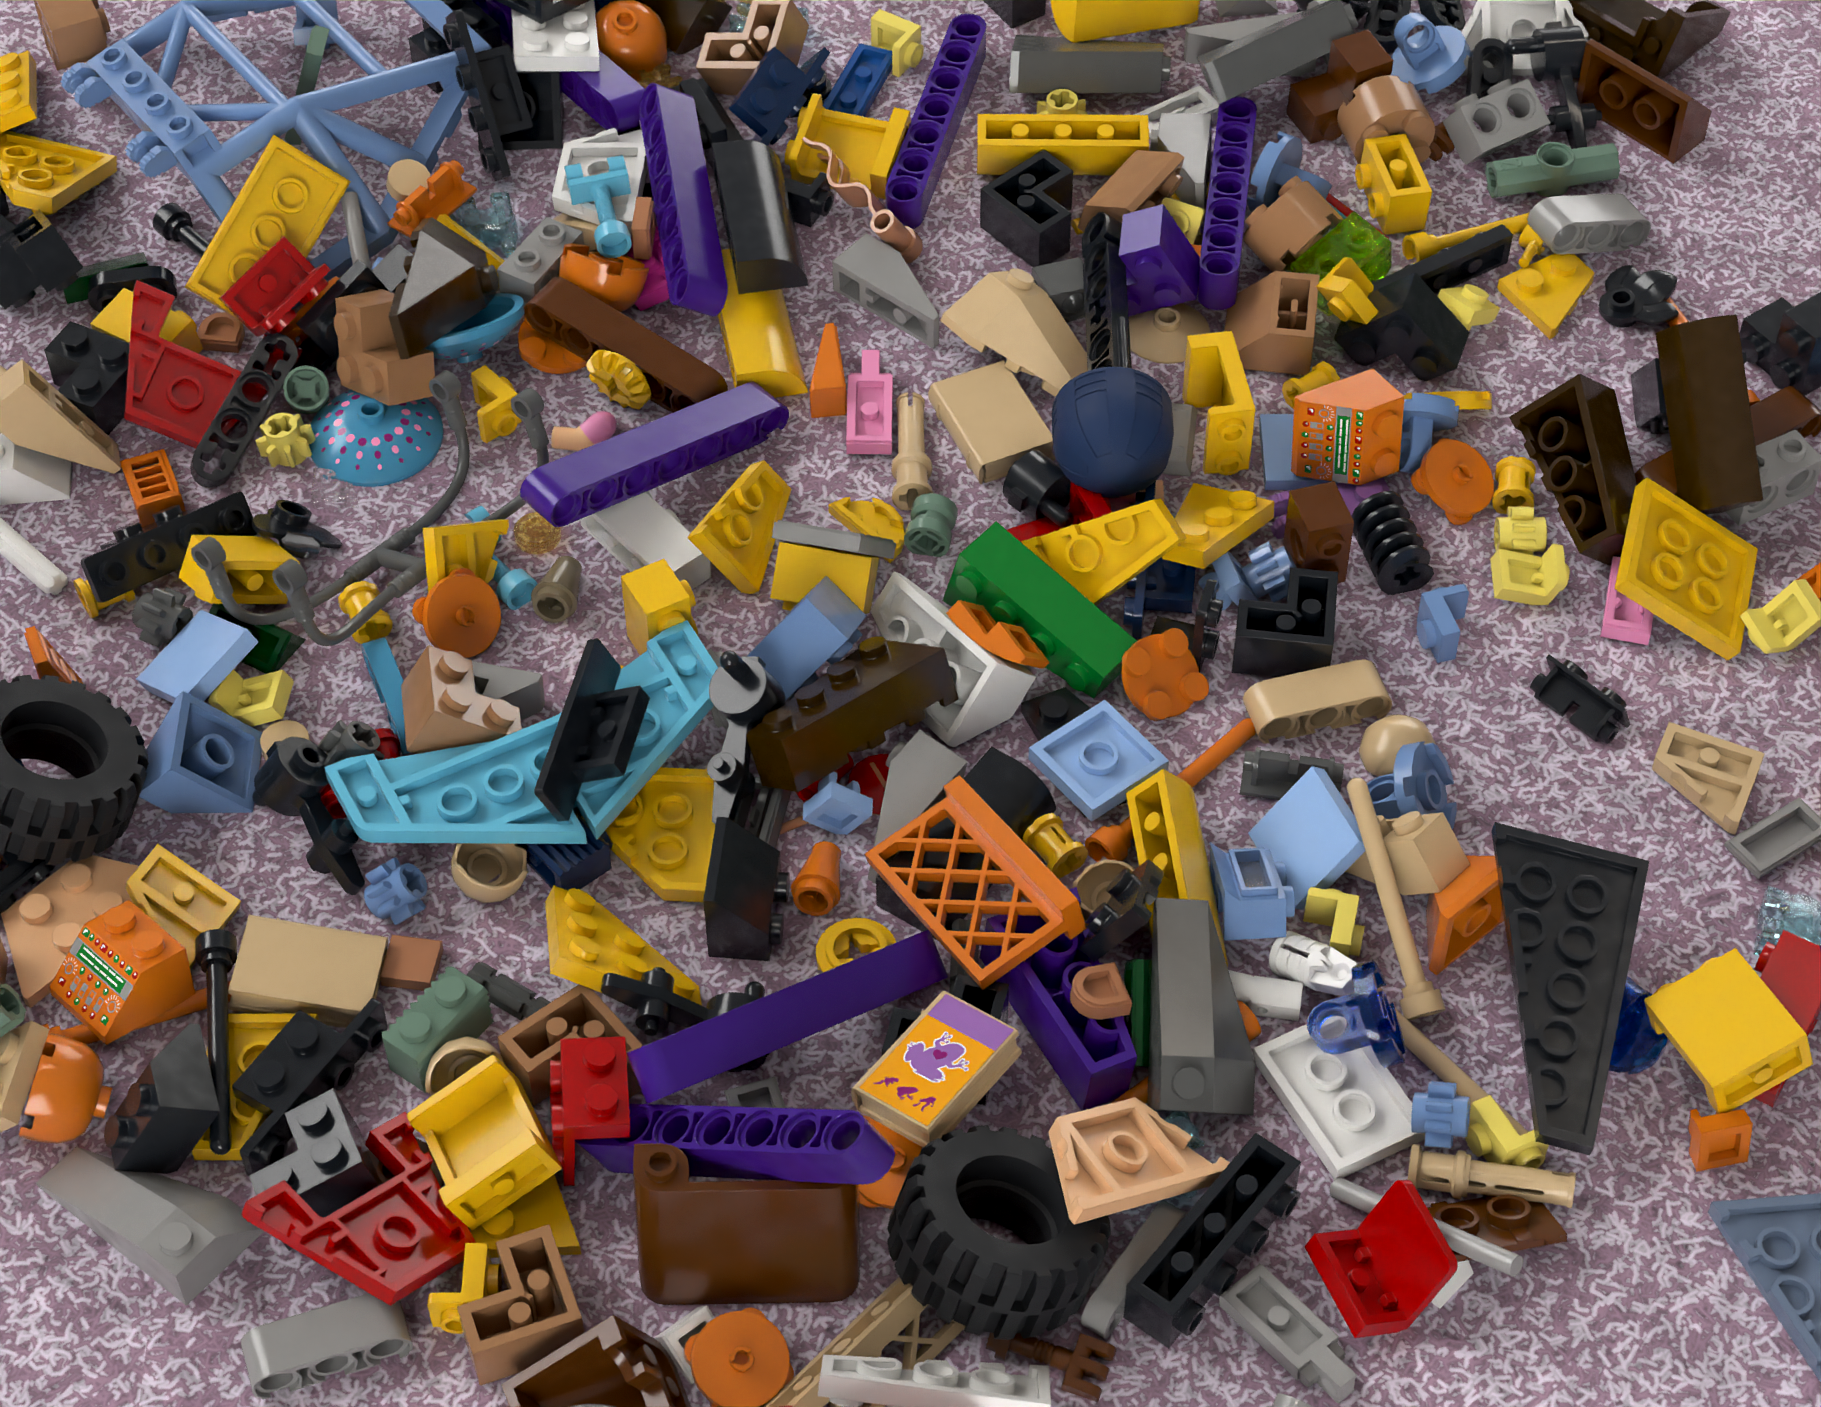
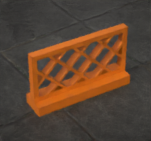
M959 775L943 786L947 797L865 853V857L871 867L978 986L984 990L1064 933L1072 940L1087 928L1085 927V920L1079 901L1073 893ZM947 817L955 825L953 839L928 838L930 829ZM898 851H915L911 868L889 867L885 860ZM925 851L950 852L946 869L922 868ZM960 852L981 853L984 856L982 870L957 869ZM918 882H943L940 899H918L916 896ZM953 883H979L976 899L950 900ZM989 884H1010L1014 888L1011 902L985 901ZM931 912H937L936 917ZM947 913L972 914L969 931H947L944 927ZM982 915H1008L1005 933L979 932ZM1018 915L1040 916L1046 922L1045 925L1032 934L1015 933ZM960 944H965V945H966L965 950H964V948H963ZM976 945L1002 946L1000 957L982 969L974 961Z

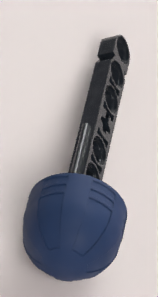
M1099 212L1089 221L1082 236V257L1085 258L1083 263L1088 371L1071 379L1056 395L1051 412L1052 439L1056 460L1065 476L1072 483L1089 491L1100 493L1105 498H1120L1145 490L1165 470L1171 454L1174 437L1171 399L1166 389L1150 375L1132 369L1126 265L1119 257L1122 223L1104 212Z

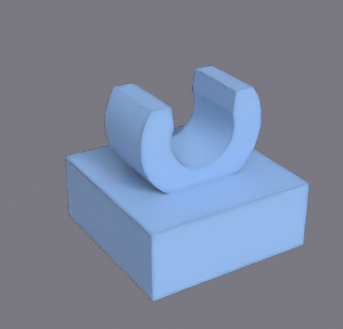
M1229 551L1212 563L1215 572L1204 575L1198 581L1203 590L1207 579L1217 581L1218 591L1216 599L1223 600L1222 610L1227 609L1232 602L1238 606L1239 599L1259 601L1246 580L1242 570L1243 566Z
M832 772L819 781L818 792L803 804L802 820L834 834L848 835L872 816L873 799L860 794L859 783L855 780L845 787L837 784V773Z

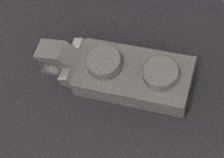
M1259 1264L1221 1294L1219 1306L1296 1380L1299 1379L1308 1388L1316 1382L1337 1404L1354 1392L1357 1374L1342 1361L1346 1353L1338 1344L1339 1336L1265 1266Z

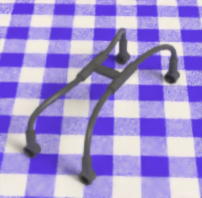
M445 370L429 382L430 391L441 402L449 427L455 431L458 444V464L449 488L441 499L409 528L403 527L346 569L344 576L308 598L304 587L308 582L307 574L297 561L289 559L272 572V576L277 587L287 595L291 606L270 613H252L242 609L232 596L234 591L223 565V561L226 560V553L222 545L215 538L207 537L191 549L194 561L201 569L205 570L215 597L221 600L226 610L233 617L251 625H270L295 617L296 621L302 624L307 635L316 644L334 646L355 633L394 597L400 598L427 577L425 555L421 558L402 553L401 551L413 544L415 537L423 532V528L430 526L445 512L458 495L467 476L470 460L469 441L465 428L467 421L458 394L462 391L461 383L455 374ZM526 388L511 399V407L517 417L523 420L531 446L536 449L538 468L549 463L547 447L549 439L540 414L544 410V402L538 392L532 388ZM519 494L505 506L481 521L506 519L523 507L526 502L522 500ZM380 567L402 572L388 582L387 588L339 630L331 634H324L316 626L313 620L315 617L313 609L343 591L348 585L364 580Z

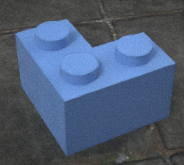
M825 576L747 656L760 657L766 663L765 669L782 686L786 701L800 688L811 685L820 677L815 671L826 661L830 665L839 662L853 648V644L863 635L857 628L867 615Z

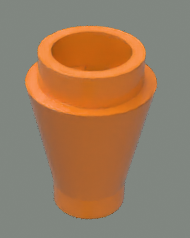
M821 841L812 847L810 856L791 885L794 904L805 914L812 916L825 915L840 901L841 850L831 842Z

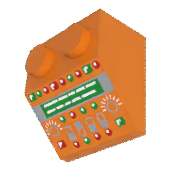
M1373 368L1295 396L1291 472L1300 477L1360 486L1399 472L1405 396Z
M130 900L109 909L83 925L49 986L51 995L106 1045L196 994L186 948Z

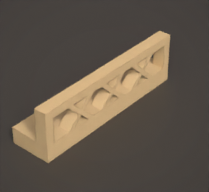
M898 1277L763 1407L790 1405L793 1407H824L827 1403L828 1407H841L830 1402L828 1397L818 1396L823 1355L881 1357L882 1350L891 1341L904 1342L902 1369L913 1370L915 1364L925 1362V1360H933L965 1329V1326L952 1320L950 1324L946 1323L931 1338L918 1337L920 1313L929 1304L923 1307L913 1297L911 1293L912 1285H904L900 1277ZM906 1327L905 1336L898 1335ZM918 1343L924 1344V1345L917 1351V1345H918ZM864 1402L861 1407H885L886 1405Z

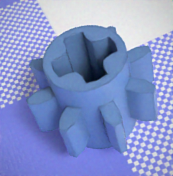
M1268 541L1250 550L1248 556L1252 562L1243 566L1242 570L1255 596L1260 598L1269 593L1273 602L1287 597L1290 567L1297 568L1287 548L1282 546L1273 551Z
M394 857L366 874V878L371 884L364 891V899L367 907L376 917L380 919L391 917L393 923L398 925L426 908L420 898L424 897L427 893V882L423 873L415 865L405 863L400 866V862Z
M1431 1081V1083H1428V1093L1414 1092L1411 1131L1412 1133L1425 1134L1426 1147L1451 1149L1454 1136L1467 1137L1470 1097L1456 1096L1457 1083Z

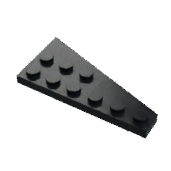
M1495 822L1491 832L1535 1139L1539 1143L1590 1156L1595 1144L1649 861Z

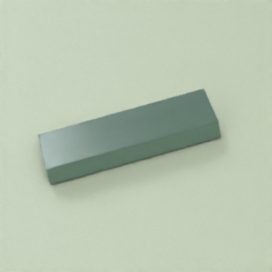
M317 25L314 28L312 27L295 96L315 90L329 34L328 28ZM294 128L286 132L284 140L290 145H301L302 140Z

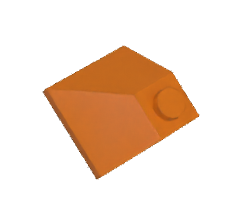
M1466 855L1470 865L1441 892L1429 893L1426 907L1429 970L1436 976L1504 921L1495 856Z

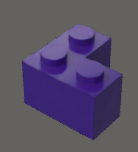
M1164 204L1123 214L1119 257L1126 265L1129 316L1196 300L1200 257Z

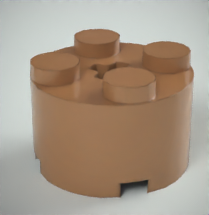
M1393 75L1376 77L1359 85L1353 91L1355 97L1347 106L1345 102L1342 103L1337 116L1338 125L1358 164H1361L1365 139L1406 134L1420 164L1430 156L1431 150L1429 146L1435 135V125L1418 91L1410 81L1408 83L1402 82L1398 76Z
M1294 176L1282 186L1278 192L1280 197L1268 208L1265 204L1260 205L1245 220L1249 227L1244 232V243L1271 272H1285V269L1297 271L1328 244L1324 239V235L1331 228L1337 234L1344 223L1341 215L1309 181H1302L1298 176Z

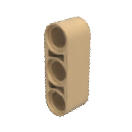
M1366 659L1263 680L1249 687L1243 696V703L1253 722L1257 736L1264 744L1270 743L1268 739L1285 736V739L1313 734L1316 733L1315 729L1331 726L1332 729L1362 723L1360 719L1377 716V719H1381L1392 708V700L1375 664Z

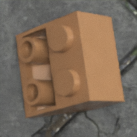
M1136 150L1084 205L1078 228L1084 232L1089 221L1099 212H1104L1122 223L1123 214L1161 205L1164 198H1171L1180 186L1183 177L1179 173L1185 157L1178 152Z
M1274 271L1238 292L1236 303L1227 309L1224 331L1233 332L1243 369L1306 375L1310 372L1318 301V289L1316 286L1319 283L1320 275Z

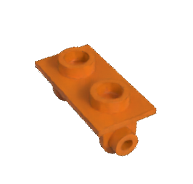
M444 161L440 164L439 169L427 179L429 191L420 185L404 201H399L396 204V211L393 213L394 217L387 224L389 227L411 238L412 231L423 219L430 217L437 219L440 214L452 215L477 192V188L462 180L461 175L464 173V169L458 161Z

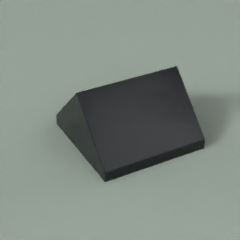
M517 71L533 127L528 130L501 136L503 149L563 148L564 102L560 71ZM478 132V148L480 151L484 147Z

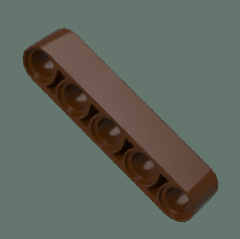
M562 277L552 278L524 307V316L536 331L587 362L597 350L615 352L628 358L644 374L651 391L649 400L672 413L728 391L725 379L714 368Z
M1794 386L1785 387L1750 406L1756 446L1795 429L1803 438L1809 435L1815 437L1821 431V409ZM1672 450L1646 463L1635 473L1637 485L1648 477L1678 497Z

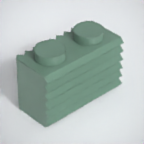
M453 966L445 967V973L438 974L437 981H431V988H424V995H418L417 1002L410 1003V1009L403 1010V1016L396 1017L395 1024H389V1031L382 1032L389 1069L426 1093V1072L433 1054L448 1041L466 1036L477 1039L494 1022L491 1018L493 1015L490 1012L492 1009L489 1007L491 1003L488 1001L489 996L487 995L488 991L486 988Z

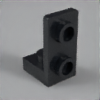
M1207 579L1196 611L1195 625L1157 616L1151 635L1162 634L1164 631L1172 628L1182 630L1188 638V649L1197 662L1199 673L1205 658L1214 659L1220 637V632L1213 630V628L1216 629L1219 624L1223 600L1216 599L1217 581Z

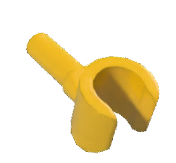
M1527 225L1522 231L1518 242L1520 246L1526 248L1518 261L1522 268L1528 267L1534 255L1540 256L1545 250L1542 247L1544 241Z

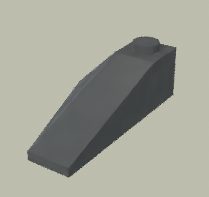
M1156 898L1153 909L1147 1106L1160 1112L1254 1116L1255 1060L1208 900Z

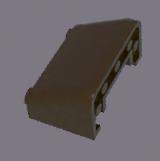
M1569 0L1573 7L1574 17L1582 22L1589 34L1588 41L1590 39L1597 41L1661 80L1718 37L1731 11L1708 0L1693 3L1686 12L1677 7L1668 8L1667 12H1664L1645 0Z

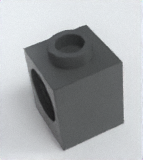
M1081 257L1032 267L1031 275L1034 278V283L1048 294L1067 323L1085 318L1084 262Z

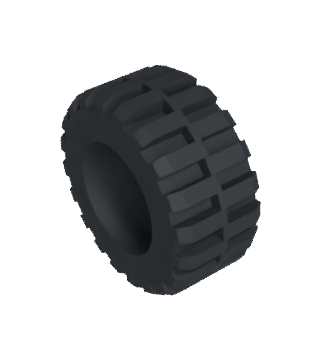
M22 675L13 678L11 683H8L6 679L0 681V854L4 855L5 851L19 855L17 860L32 863L34 859H43L46 864H62L66 858H71L73 862L92 857L93 851L98 854L111 847L115 839L122 837L128 828L147 776L146 770L149 764L148 752L145 746H143L145 741L137 726H130L132 720L121 706L114 708L111 705V699L100 691L94 694L86 690L85 684L72 680L71 684L60 682L57 676L44 675L41 679H32L31 675ZM14 759H36L49 762L66 770L76 779L45 777L26 769Z
M989 1125L973 1126L968 1129L967 1133L961 1128L942 1135L941 1139L938 1138L929 1142L922 1148L919 1156L914 1158L887 1227L889 1232L887 1240L889 1254L892 1261H896L894 1267L903 1284L912 1285L911 1293L923 1307L929 1304L937 1310L936 1317L948 1324L952 1320L965 1326L964 1331L978 1336L983 1331L994 1334V1339L1010 1340L1018 1333L1025 1339L1042 1335L1045 1329L1047 1331L1057 1329L1065 1324L1071 1315L1077 1313L1101 1266L1109 1247L1108 1239L1111 1234L1109 1217L1107 1215L1075 1225L1069 1219L1053 1150L1045 1146L1046 1140L1033 1134L1030 1138L1018 1135L1017 1129L1002 1127L999 1131H991ZM970 1218L983 1219L1002 1225L1017 1234L1028 1245L1011 1243L994 1237L978 1227Z

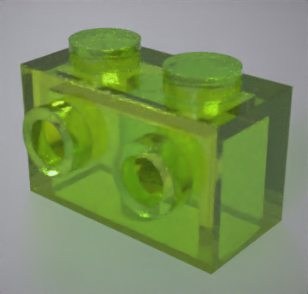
M1353 211L1291 264V272L1320 275V282L1344 257H1348L1355 261L1371 282L1381 279L1388 274L1392 266V243ZM1318 290L1317 308L1329 317L1333 313L1327 306L1328 301Z

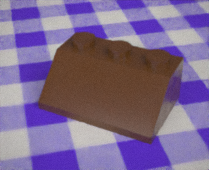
M1590 39L1586 42L1576 92L1579 104L1593 103L1596 110L1602 111L1603 122L1673 164L1705 140L1712 112L1710 109L1597 41Z

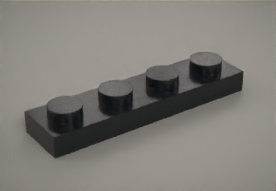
M1503 224L1486 232H1480L1455 246L1444 248L1426 259L1408 264L1397 272L1371 281L1374 285L1373 291L1416 272L1429 288L1438 295L1441 289L1453 288L1508 263L1513 234Z

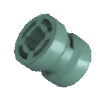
M307 365L296 367L288 373L284 380L283 390L286 402L291 409L300 414L317 413L329 401L330 390L328 380L323 372L315 367Z
M927 493L918 496L913 502L910 513L911 521L906 528L904 543L907 549L914 554L935 557L946 555L952 540L951 531L956 524L958 508L955 503L941 494Z

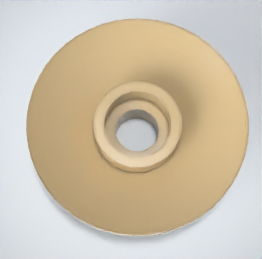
M1183 303L1129 316L1131 351L1143 359L1156 363L1174 364L1185 362L1187 336L1210 333L1209 324L1204 316L1196 309Z

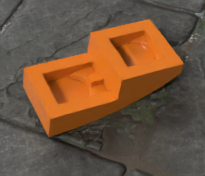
M958 600L946 612L962 632L994 655L1015 663L1044 669L1050 663L1023 627L1003 622L996 623L982 605Z

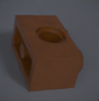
M1335 481L1290 490L1283 546L1287 548L1297 568L1338 572V584L1345 582L1354 520Z

